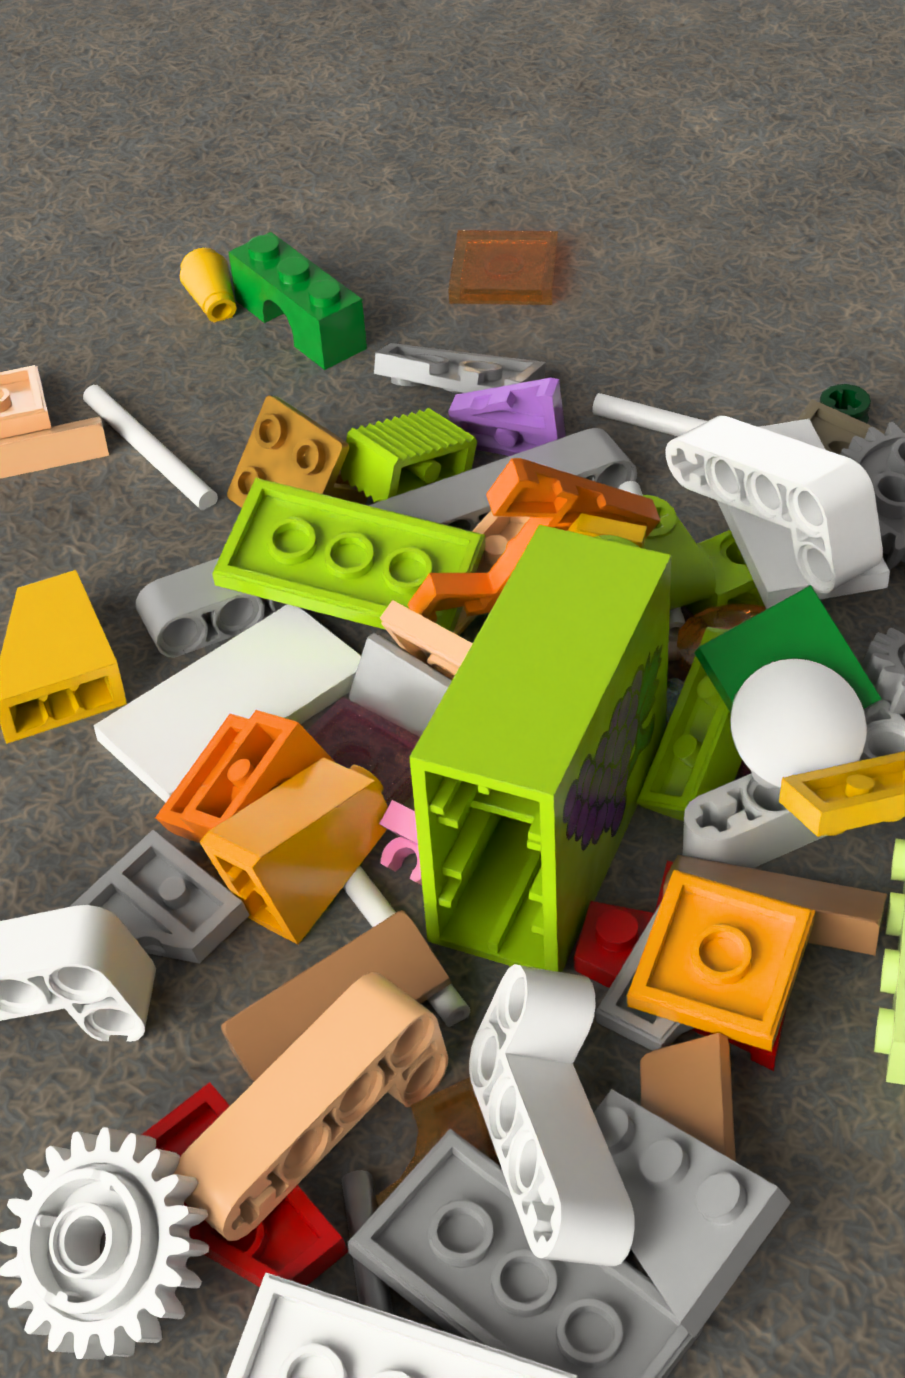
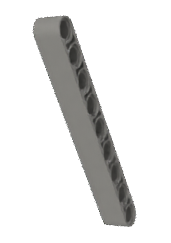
M590 428L368 506L473 531L491 511L486 493L511 458L529 460L615 488H619L621 484L627 481L636 482L637 469L605 430ZM219 558L147 584L140 591L136 599V610L159 652L166 657L175 658L239 635L287 604L215 586L212 573Z

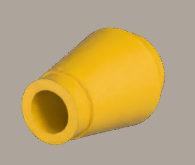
M198 248L188 253L181 263L180 281L210 321L218 322L232 318L236 313L237 307L229 266L225 257L211 248Z

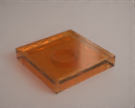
M458 230L448 288L449 304L552 305L558 252V231Z

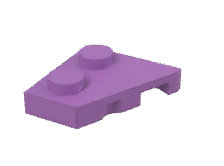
M545 378L456 394L448 411L450 422L477 439L476 450L511 456L566 437L560 382L556 378Z

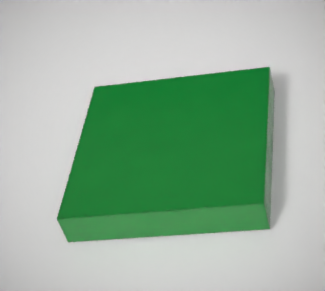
M811 585L704 643L694 652L730 713L736 693L754 672L772 662L786 659L809 660L832 669L853 688L864 710L882 699Z

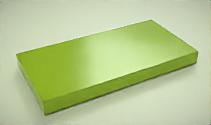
M255 478L212 575L215 586L386 630L381 624L380 617L393 600L408 608V602L429 573H476L486 547L485 535ZM463 606L436 611V624L454 632Z

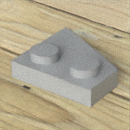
M154 830L148 833L69 906L91 905L104 908L114 913L123 922L146 953L199 964L249 916L242 900Z

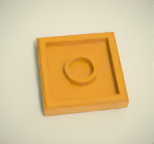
M673 870L629 988L627 1006L713 1034L721 1033L728 1036L729 1039L772 1052L814 924L815 910Z

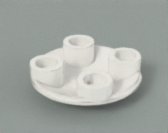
M786 659L772 662L754 672L743 683L733 700L730 724L735 747L744 763L751 770L754 780L765 788L781 789L783 777L857 762L862 755L867 734L866 717L862 704L848 682L838 673L822 664L803 659Z

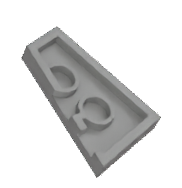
M390 343L375 352L374 374L391 377V383L400 386H420L425 384L455 393H467L545 379L546 362L395 343Z

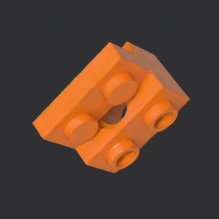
M255 710L250 719L229 714L155 818L168 831L200 844V841L209 830L324 757L333 762L335 761L299 722Z

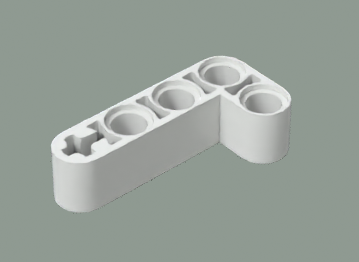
M717 416L667 443L665 451L669 469L682 486L791 529L798 569L804 580L817 592L827 594L880 563L883 557V547L875 491L866 470L851 458L727 416Z
M881 699L875 705L864 710L867 734L859 761L905 751V720L900 714L889 711L891 704L887 700ZM749 774L699 795L689 802L684 813L683 856L753 869L827 835L817 837L779 802L780 788H765L754 780L752 774Z
M79 905L0 921V1021L66 1009L88 1035L99 1041H109L110 1035H128L127 1041H137L144 1035L156 967L152 959L114 913L97 906Z
M514 964L508 968L475 1035L469 1059L471 1083L533 1254L541 1259L615 1267L625 1260L630 1251L635 1229L634 1211L573 1065L594 1019L595 991L593 983L585 976Z

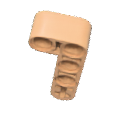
M371 972L363 975L182 1154L173 1175L195 1177L198 1182L195 1190L184 1202L189 1207L206 1209L208 1217L204 1220L228 1241L238 1240L248 1235L387 1092L405 1107H414L440 1084L448 1066V1053L436 1016L380 973Z

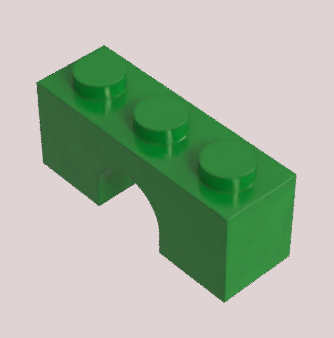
M269 232L265 235L253 237L248 243L228 251L236 301L264 323L285 314L292 330L294 347L323 370L367 349L362 298L274 233Z

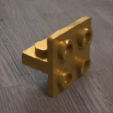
M268 395L264 400L227 492V497L242 508L255 478H260L364 505L368 499L364 491L358 492L356 486L351 487L349 481L343 482L340 470L348 454L349 444L281 398Z

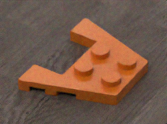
M511 458L486 495L493 516L530 517L519 533L507 543L506 550L489 572L429 573L408 602V608L434 623H437L436 611L464 606L467 617L489 613L539 524L567 531L580 514L583 513L647 526L646 539L661 521L653 499L529 460Z

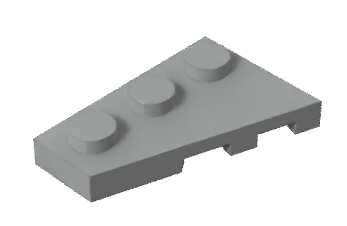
M611 1089L595 1110L594 1115L634 1211L635 1229L631 1250L680 1324L695 1338L791 1202L776 1185Z

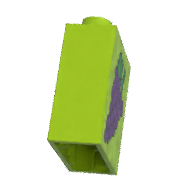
M540 524L537 527L410 755L428 942L508 966L516 964L556 972L563 971L584 925L590 901L595 900L638 805L636 803L666 730L671 586L670 554L640 548L635 543L619 536L599 535L592 537Z

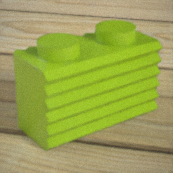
M427 408L424 412L419 410L416 414L411 412L408 416L403 414L400 418L395 416L391 421L386 418L383 423L377 421L375 425L369 423L366 428L362 425L357 430L352 427L347 433L346 442L349 444V451L341 468V477L343 482L349 481L351 487L356 486L358 492L364 491L366 498L372 496L374 503L471 470L477 439L430 408Z

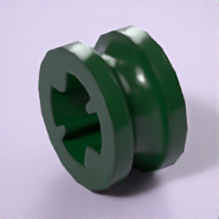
M837 384L828 387L822 392L820 403L868 424V411L871 400L870 395L864 389L850 384Z

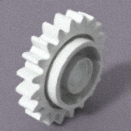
M102 1128L99 1135L75 1132L72 1135L71 1149L49 1146L46 1149V1159L50 1172L26 1169L23 1173L27 1185L33 1192L31 1199H9L7 1206L15 1215L21 1218L22 1222L18 1229H9L0 1233L1 1242L10 1246H16L18 1249L17 1257L9 1260L0 1268V1275L21 1278V1286L14 1291L8 1300L9 1307L33 1309L24 1330L28 1334L34 1335L49 1334L48 1350L52 1352H75L76 1359L104 1360L105 1355L129 1357L134 1355L135 1342L158 1343L162 1340L161 1327L157 1317L182 1319L184 1317V1308L175 1296L177 1287L200 1288L202 1281L194 1272L187 1269L186 1262L189 1257H197L208 1253L209 1245L200 1240L191 1239L189 1230L192 1226L198 1225L206 1219L208 1212L206 1209L184 1206V1200L195 1190L198 1182L195 1177L173 1175L178 1166L180 1156L175 1152L156 1149L155 1138L135 1133L128 1134L126 1131L112 1128ZM105 1231L106 1244L103 1253L101 1254L100 1240L103 1232Z

